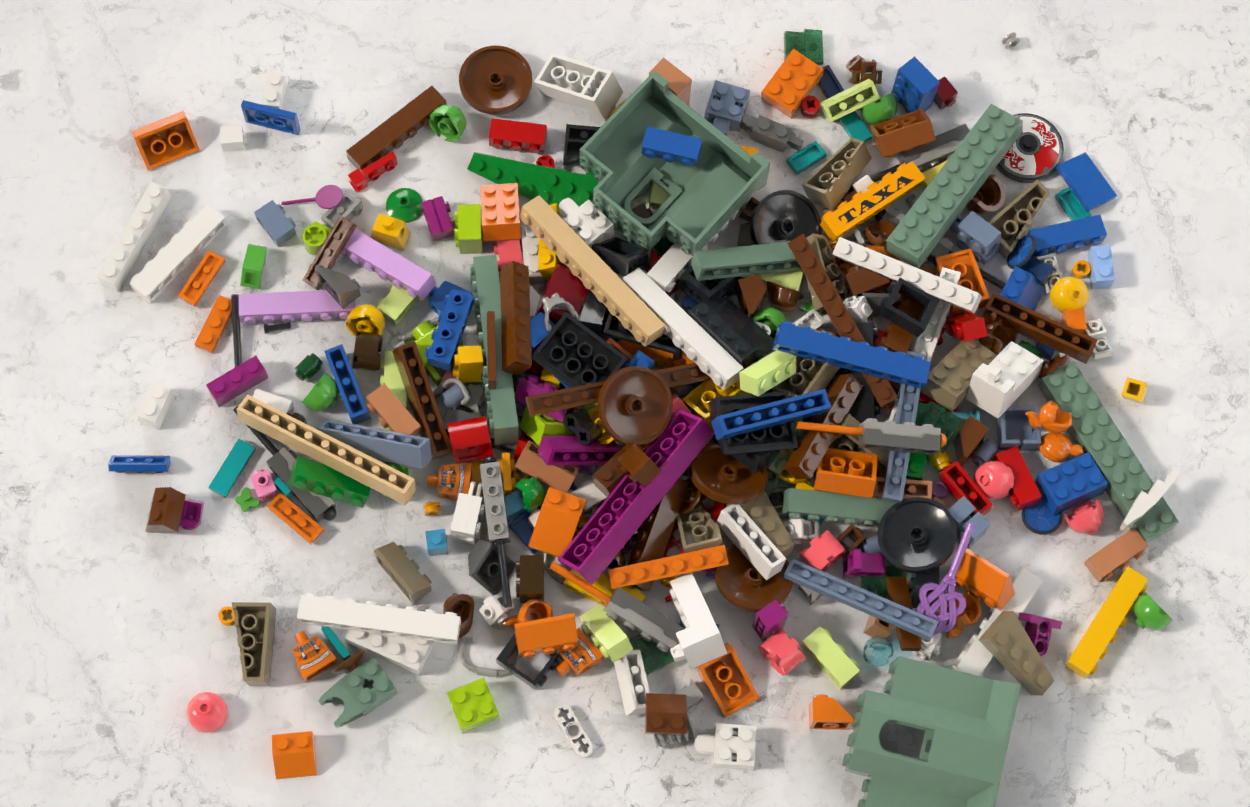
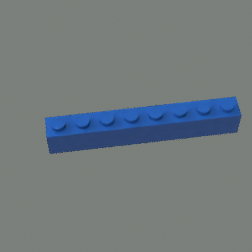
M781 322L777 328L773 349L920 389L927 384L931 362L925 361L923 357H910L904 352H891L885 347H872L867 342H854L848 337L839 338L829 332H816L811 327H798L792 322Z

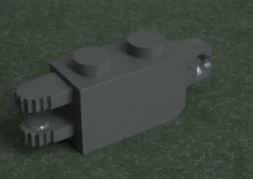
M749 115L742 117L741 128L751 134L750 140L779 152H785L786 149L790 150V148L800 151L804 140L796 137V134L793 133V128L761 115L758 118Z

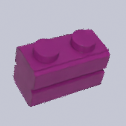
M443 196L423 201L421 203L432 240L436 242L443 238L446 239L454 236L455 220L449 217L448 213L451 212L448 201L444 202Z

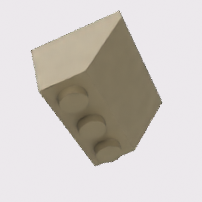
M391 542L374 550L377 562L413 605L432 591L431 580L426 574L422 575L418 571L420 567L413 559L409 560L406 557L407 552L401 544L397 546L395 542Z

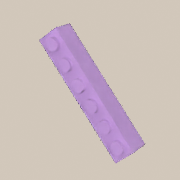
M357 229L354 230L341 252V255L344 256L346 254L354 263H361L369 272H376L384 281H391L399 290H406L412 298L417 297L423 301L437 284L431 273Z
M327 290L239 294V317L241 322L246 324H254L259 321L273 323L279 320L292 322L300 319L302 321H312L313 319L331 320L332 318L347 319L352 309L355 308V301L342 309Z

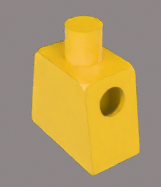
M378 214L370 238L381 244L404 250L410 232L404 221Z

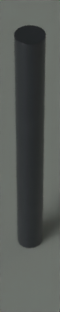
M233 294L231 295L234 365L237 367L242 364L239 295Z

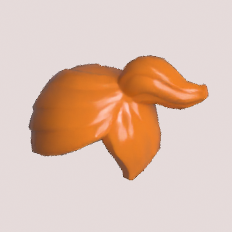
M1052 400L1041 408L1039 416L1034 411L1026 412L1029 418V425L1035 429L1043 427L1051 433H1061L1072 425V413L1063 412Z
M1050 432L1041 436L1039 448L1048 460L1063 463L1071 455L1078 457L1085 454L1082 446L1072 445L1070 439L1062 433Z
M969 592L961 593L966 600V607L963 613L956 616V623L953 629L947 632L946 637L948 639L958 637L962 633L963 627L976 623L980 618L981 604ZM955 598L956 607H957V606L959 605V601H958V599Z
M529 600L521 606L518 615L511 616L503 621L504 626L514 627V624L553 617L552 606L542 600Z

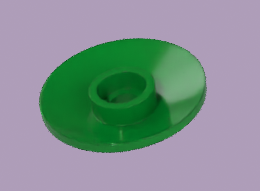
M400 188L393 191L387 198L386 210L389 216L409 223L421 215L423 211L421 203L423 200L415 190ZM407 201V204L402 205L401 202Z

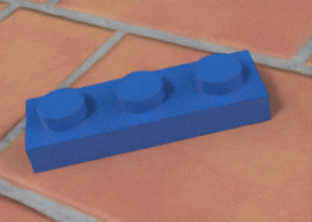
M112 455L108 468L109 471L117 473L125 471L163 473L168 472L171 460L170 456Z

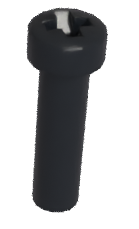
M291 322L269 326L264 324L265 334L271 331L291 328Z

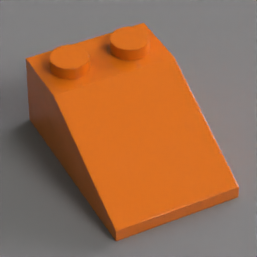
M971 248L935 258L939 276L943 267L961 272L958 285L975 291L982 296L977 309L986 307L990 298ZM950 305L949 308L950 316L968 312L953 305Z
M549 487L529 547L559 558L576 535L586 509V500Z
M727 642L724 644L727 654L696 667L701 679L725 718L759 699L734 648Z

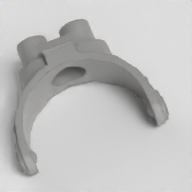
M558 293L553 294L550 299L548 297L542 299L545 311V325L548 332L552 330L549 323V313L553 310H566L575 319L579 320V315L569 302H565L563 298H560Z

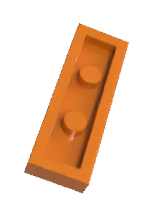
M208 250L179 293V299L196 307L226 262L225 258Z
M221 295L218 296L194 344L195 347L210 353L214 352L232 316L231 299Z
M281 492L267 505L271 512L310 545L324 532V529Z

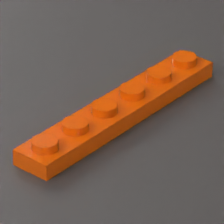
M725 545L609 569L608 574L611 588L616 589L618 587L728 565L729 563Z

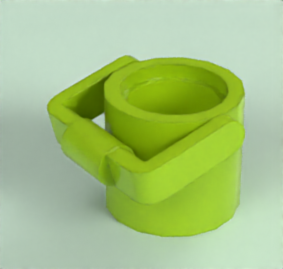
M317 221L306 227L302 234L305 250L309 254L317 256L331 229Z

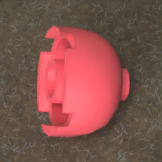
M989 461L982 464L976 470L974 482L988 499H1002L1008 495L1007 493L1010 488H1013L1014 476L1010 467H1007L1003 462Z
M1095 499L1096 503L1093 504L1091 500L1071 509V512L1074 513L1069 516L1067 513L1064 515L1067 524L1072 530L1081 534L1087 532L1088 535L1099 530L1098 527L1104 520V509L1099 499Z
M199 693L188 704V721L199 732H216L227 721V705L222 697L215 693Z

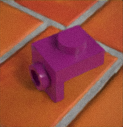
M185 498L179 526H182L185 530L196 529L201 524L204 502Z

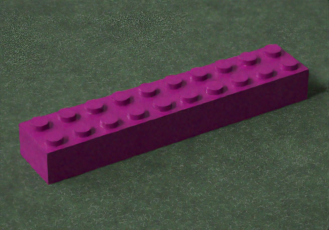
M679 409L669 421L664 432L644 452L661 472L645 488L639 482L635 484L625 475L557 560L568 571L593 585L639 526L648 518L656 505L660 503L669 489L673 487L677 479L710 441L715 433L702 418Z

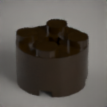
M356 331L352 369L379 370L381 353L378 352H381L383 335H379L380 333Z

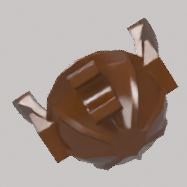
M994 174L989 175L967 204L968 210L981 214L984 211L993 212L999 210L1004 205L1006 199L1005 188L1001 180Z
M995 312L989 314L991 320L988 319L987 315L983 316L987 336L979 338V343L998 355L1011 341L1015 343L1018 331L1015 328L1004 325L1002 319L996 321L997 315Z

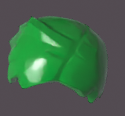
M536 476L523 478L516 483L515 487L523 494L524 509H527L528 513L534 512L543 504L545 492Z

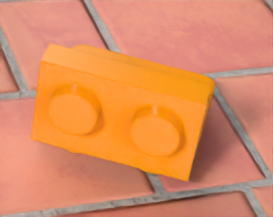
M502 453V459H497V462L499 461L501 466L504 495L507 496L512 493V489H516L515 477H511V471L515 470L514 459H510V453ZM483 460L472 462V481L476 482L474 496H476L478 484L482 483L480 464H482Z

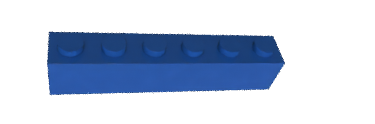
M823 389L720 415L711 423L716 439L721 440L823 414L831 408L826 390Z

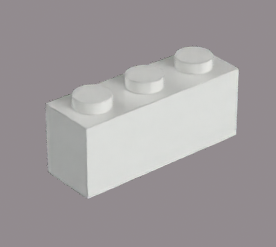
M632 650L614 662L626 716L645 714L646 693H650L640 650Z

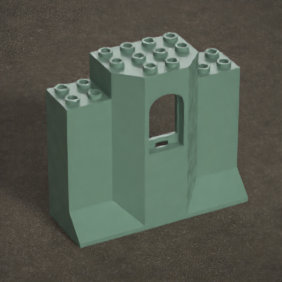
M654 70L581 147L580 166L585 172L592 173L597 182H599L593 189L594 207L614 224V230H619L625 240L628 242L632 241L636 245L651 250L666 234L669 241L672 243L676 242L681 246V250L685 254L693 256L695 251L702 250L753 193L767 184L770 163L757 152L752 156L704 119L668 90L669 81ZM647 126L702 139L697 166L686 167L678 162L669 163L661 158H648L641 154ZM652 180L667 192L670 197L651 217L641 218L631 210L630 203Z
M898 656L889 666L888 673L891 674V678L885 684L884 693L886 694L865 690L857 698L856 707H859V710L853 716L854 722L852 727H854V731L849 734L847 746L850 749L849 753L844 755L842 766H845L844 771L868 777V779L863 781L861 792H864L863 799H859L857 807H995L1021 684L993 680ZM888 723H896L924 730L919 759L885 750L880 744L882 728ZM927 740L931 741L929 753L925 752Z

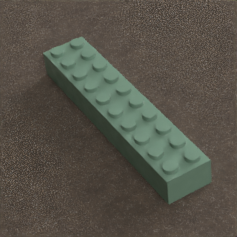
M990 104L886 240L887 251L919 269L1020 136L1023 120Z
M496 255L473 257V264H470V282L473 288L472 295H474V314L477 320V335L479 336L478 346L481 345L483 357L482 376L483 386H485V402L487 403V419L490 425L489 435L490 438H494V445L518 443V419L512 374L502 371L501 298ZM488 311H495L496 389L489 390Z
M1073 361L1043 377L1038 387L1048 402L1052 400L1063 412L1072 413V425L1066 431L1075 444L1082 446L1084 453H1090L1108 483L1105 490L1123 519H1125L1141 491L1148 494L1154 483ZM1162 496L1145 515L1130 525L1129 528L1135 527L1145 542L1148 543L1173 529L1179 521Z

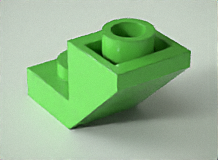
M248 244L242 267L240 286L260 288L267 247Z

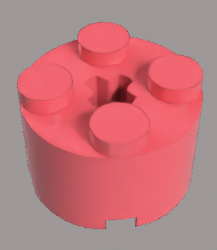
M827 530L820 537H815L809 543L811 545L810 548H805L799 553V556L807 565L825 572L831 564L836 563L845 554L846 550L832 533Z
M779 628L759 646L765 659L768 658L771 661L770 665L782 676L790 673L806 658L798 649L800 647L798 642L794 638L789 639L782 628Z

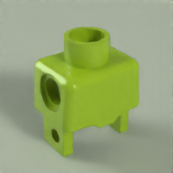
M430 320L419 324L413 330L412 335L416 339L414 342H416L426 374L430 376L438 387L441 382V377L435 370L438 367L428 365L427 357H425L428 346H432L433 340H431L434 329H438V326L435 327ZM461 339V342H460L459 347H463V340H462V339Z

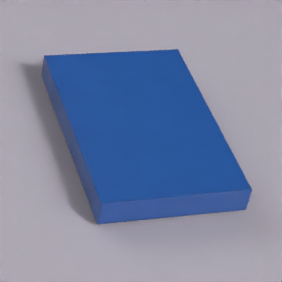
M245 100L242 101L241 108L246 123L299 135L300 125L297 113Z
M1086 152L1056 167V170L1086 212L1115 199L1117 196Z

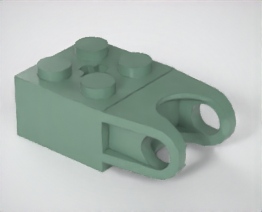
M372 657L341 678L320 697L318 702L321 705H325L333 701H340L345 705L343 713L334 722L335 727L339 728L362 716H366L394 697L398 692L375 657ZM373 683L372 689H369L368 687L364 689V687H366V684Z

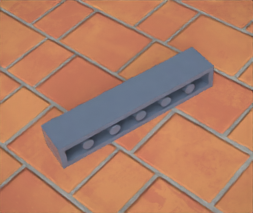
M327 419L318 427L319 431L382 462L387 461L398 465L423 468L432 459L429 438Z

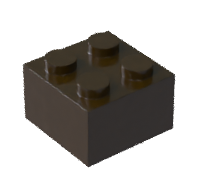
M520 555V561H516V578H520V581H516V597H520V603H526L529 600L535 599L544 601V555Z

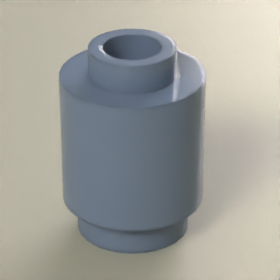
M462 381L468 394L471 395L469 387ZM455 384L443 393L444 398H442V401L448 408L452 407L455 409L465 397L460 387Z
M989 438L982 441L971 455L973 463L980 467L982 464L992 461L998 453V444Z
M877 535L865 538L864 543L861 544L863 553L882 554Z

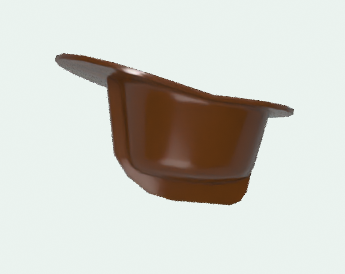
M766 281L769 301L778 310L793 312L797 301L804 298L803 294L797 290Z
M453 593L444 602L443 612L444 614L446 612H453L460 616L461 625L458 638H461L471 629L475 602L468 594L459 595Z

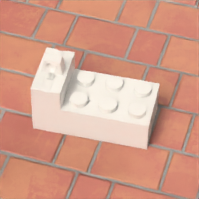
M555 53L550 55L534 81L541 94L585 108L591 117L605 122L609 114L616 109V104L623 94V90L612 71Z
M1011 341L989 365L983 363L972 374L966 399L999 418L1039 376L1043 359Z
M692 572L670 581L672 589L669 592L676 610L680 614L682 623L686 627V629L676 633L679 644L670 649L675 662L686 659L689 668L693 669L727 654L720 632Z

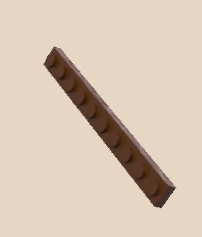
M804 233L788 242L789 248L840 337H848L854 342H866ZM862 373L881 407L898 399L889 380Z
M696 363L655 371L665 380L669 388L712 380L706 373L700 370ZM605 381L528 396L525 399L529 416L533 417L596 404Z

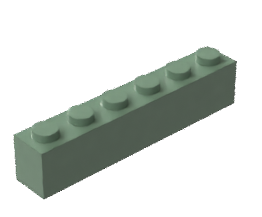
M788 242L699 250L694 252L691 261L697 281L802 270L789 248Z
M788 488L784 491L783 515H789V518L800 519L801 516L808 517V520L818 521L821 518L826 519V522L837 523L840 520L845 521V524L855 525L859 522L864 523V526L874 527L875 524L879 525L886 511L897 502L878 497L867 498L840 493Z

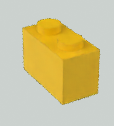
M481 345L458 347L457 354L454 355L453 376H457V379L464 383L481 382L483 368Z

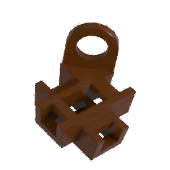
M860 55L853 57L846 65V68L852 72V77L849 79L851 84H859L867 79L873 81L874 85L881 84L882 69H876L877 62L875 59L865 61Z

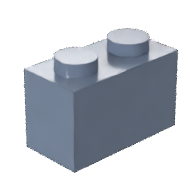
M271 200L255 211L254 214L259 224L277 247H279L296 235V224L290 217L287 219L284 215L285 210L280 204L276 205Z

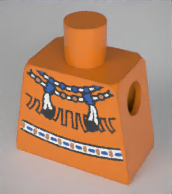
M472 463L441 465L439 475H428L427 486L438 487L439 497L457 501L459 493H469Z
M579 628L577 629L578 646H575L573 650L563 651V649H560L558 652L562 662L555 667V670L562 677L570 670L576 676H579L604 660L600 650L594 646L591 640Z
M301 631L294 636L299 645L292 650L305 683L338 664L336 657L317 635L309 639L306 632Z

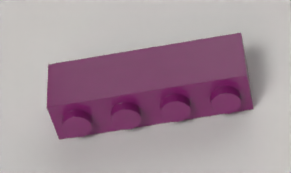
M543 436L538 454L546 465H605L620 451V447L615 441L601 444V441L596 440L588 445H582L576 436Z

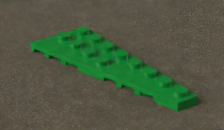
M474 152L467 170L496 184L518 183L519 195L529 200L540 196L548 205L557 203L559 206L560 202L565 198H571L579 207L588 199L593 203V189L599 184L595 176Z

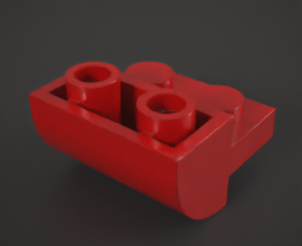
M486 416L447 423L455 464L493 456Z

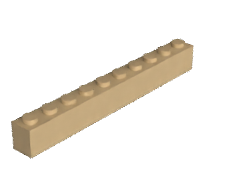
M540 196L522 206L520 213L522 222L528 225L537 237H540L547 248L552 250L559 260L568 266L572 274L577 276L584 286L595 294L597 300L602 302L609 312L621 321L623 327L628 329L638 342H641L646 347L662 336L665 324Z
M248 394L237 408L240 422L405 506L416 491L414 478Z

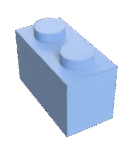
M1111 245L1092 246L1087 254L1088 263L1091 268L1089 272L1091 289H1110L1115 281Z

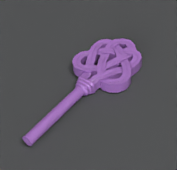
M968 523L949 573L943 577L939 585L930 582L920 588V603L916 608V612L923 614L925 610V616L939 621L934 634L952 630L956 623V616L963 613L966 607V600L963 595L955 591V577L975 528V525ZM948 586V588H947V593L944 594L943 591H944V590L946 589V587ZM929 590H933L931 593H929V594L926 596V593H927ZM955 598L958 599V601H959V605H958L957 607H956ZM946 601H948V605H949V611H948V612H947V603H946ZM940 607V614L935 615L934 612Z

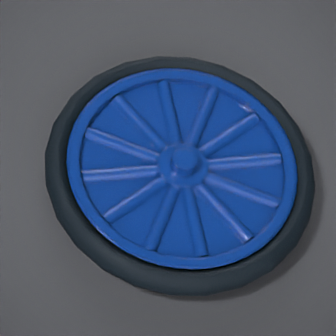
M1033 235L1023 236L1016 243L1007 258V265L1010 269H1014L1015 266L1021 268L1031 258L1036 248V238Z
M1042 497L1038 504L1022 509L1021 512L1022 521L1026 528L1040 535H1047L1056 531L1063 519L1062 512L1054 516L1052 515Z

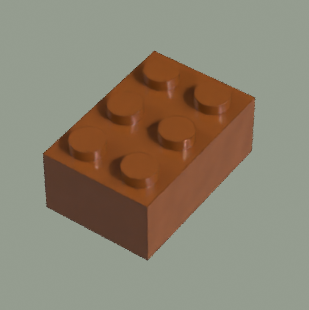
M923 109L870 126L875 147L882 157H892L898 152L910 151L916 146H925L930 144L931 141L936 140L931 119Z

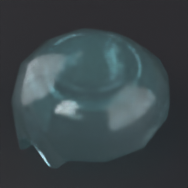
M874 636L867 640L863 647L864 660L870 666H885L888 664L890 657H893V644L885 637Z

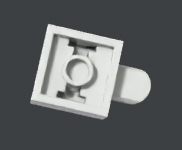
M565 198L560 202L559 211L565 218L563 220L591 249L592 245L608 240L614 235V224L602 212L596 209L589 199L580 207L571 198Z
M471 481L468 494L459 493L451 526L452 541L475 545L476 540L481 538L482 528L480 522L484 521L486 516L485 504H483L481 497L483 491L482 483L478 484L476 496H474L476 485L474 481Z
M716 723L714 735H698L694 742V749L699 754L713 755L712 768L753 770L756 726Z

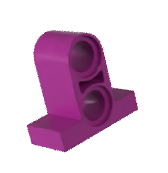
M853 549L842 559L843 578L851 579L853 576L880 577L886 575L885 557L883 554L861 553V550Z
M1019 612L1018 619L1026 622L1025 631L1040 656L1045 655L1049 647L1052 628L1061 629L1062 621Z

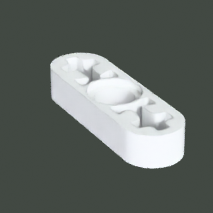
M566 704L559 705L554 712L557 723L576 755L580 758L589 757L593 751L590 739L572 709ZM560 710L568 711V720L571 721L573 719L574 721L569 722L564 727L563 724H566L564 717L559 718ZM571 726L579 728L580 732L575 737L568 734V729ZM582 736H584V738L581 739L583 745L589 746L587 748V753H584V751L579 752L580 744L577 740H579Z

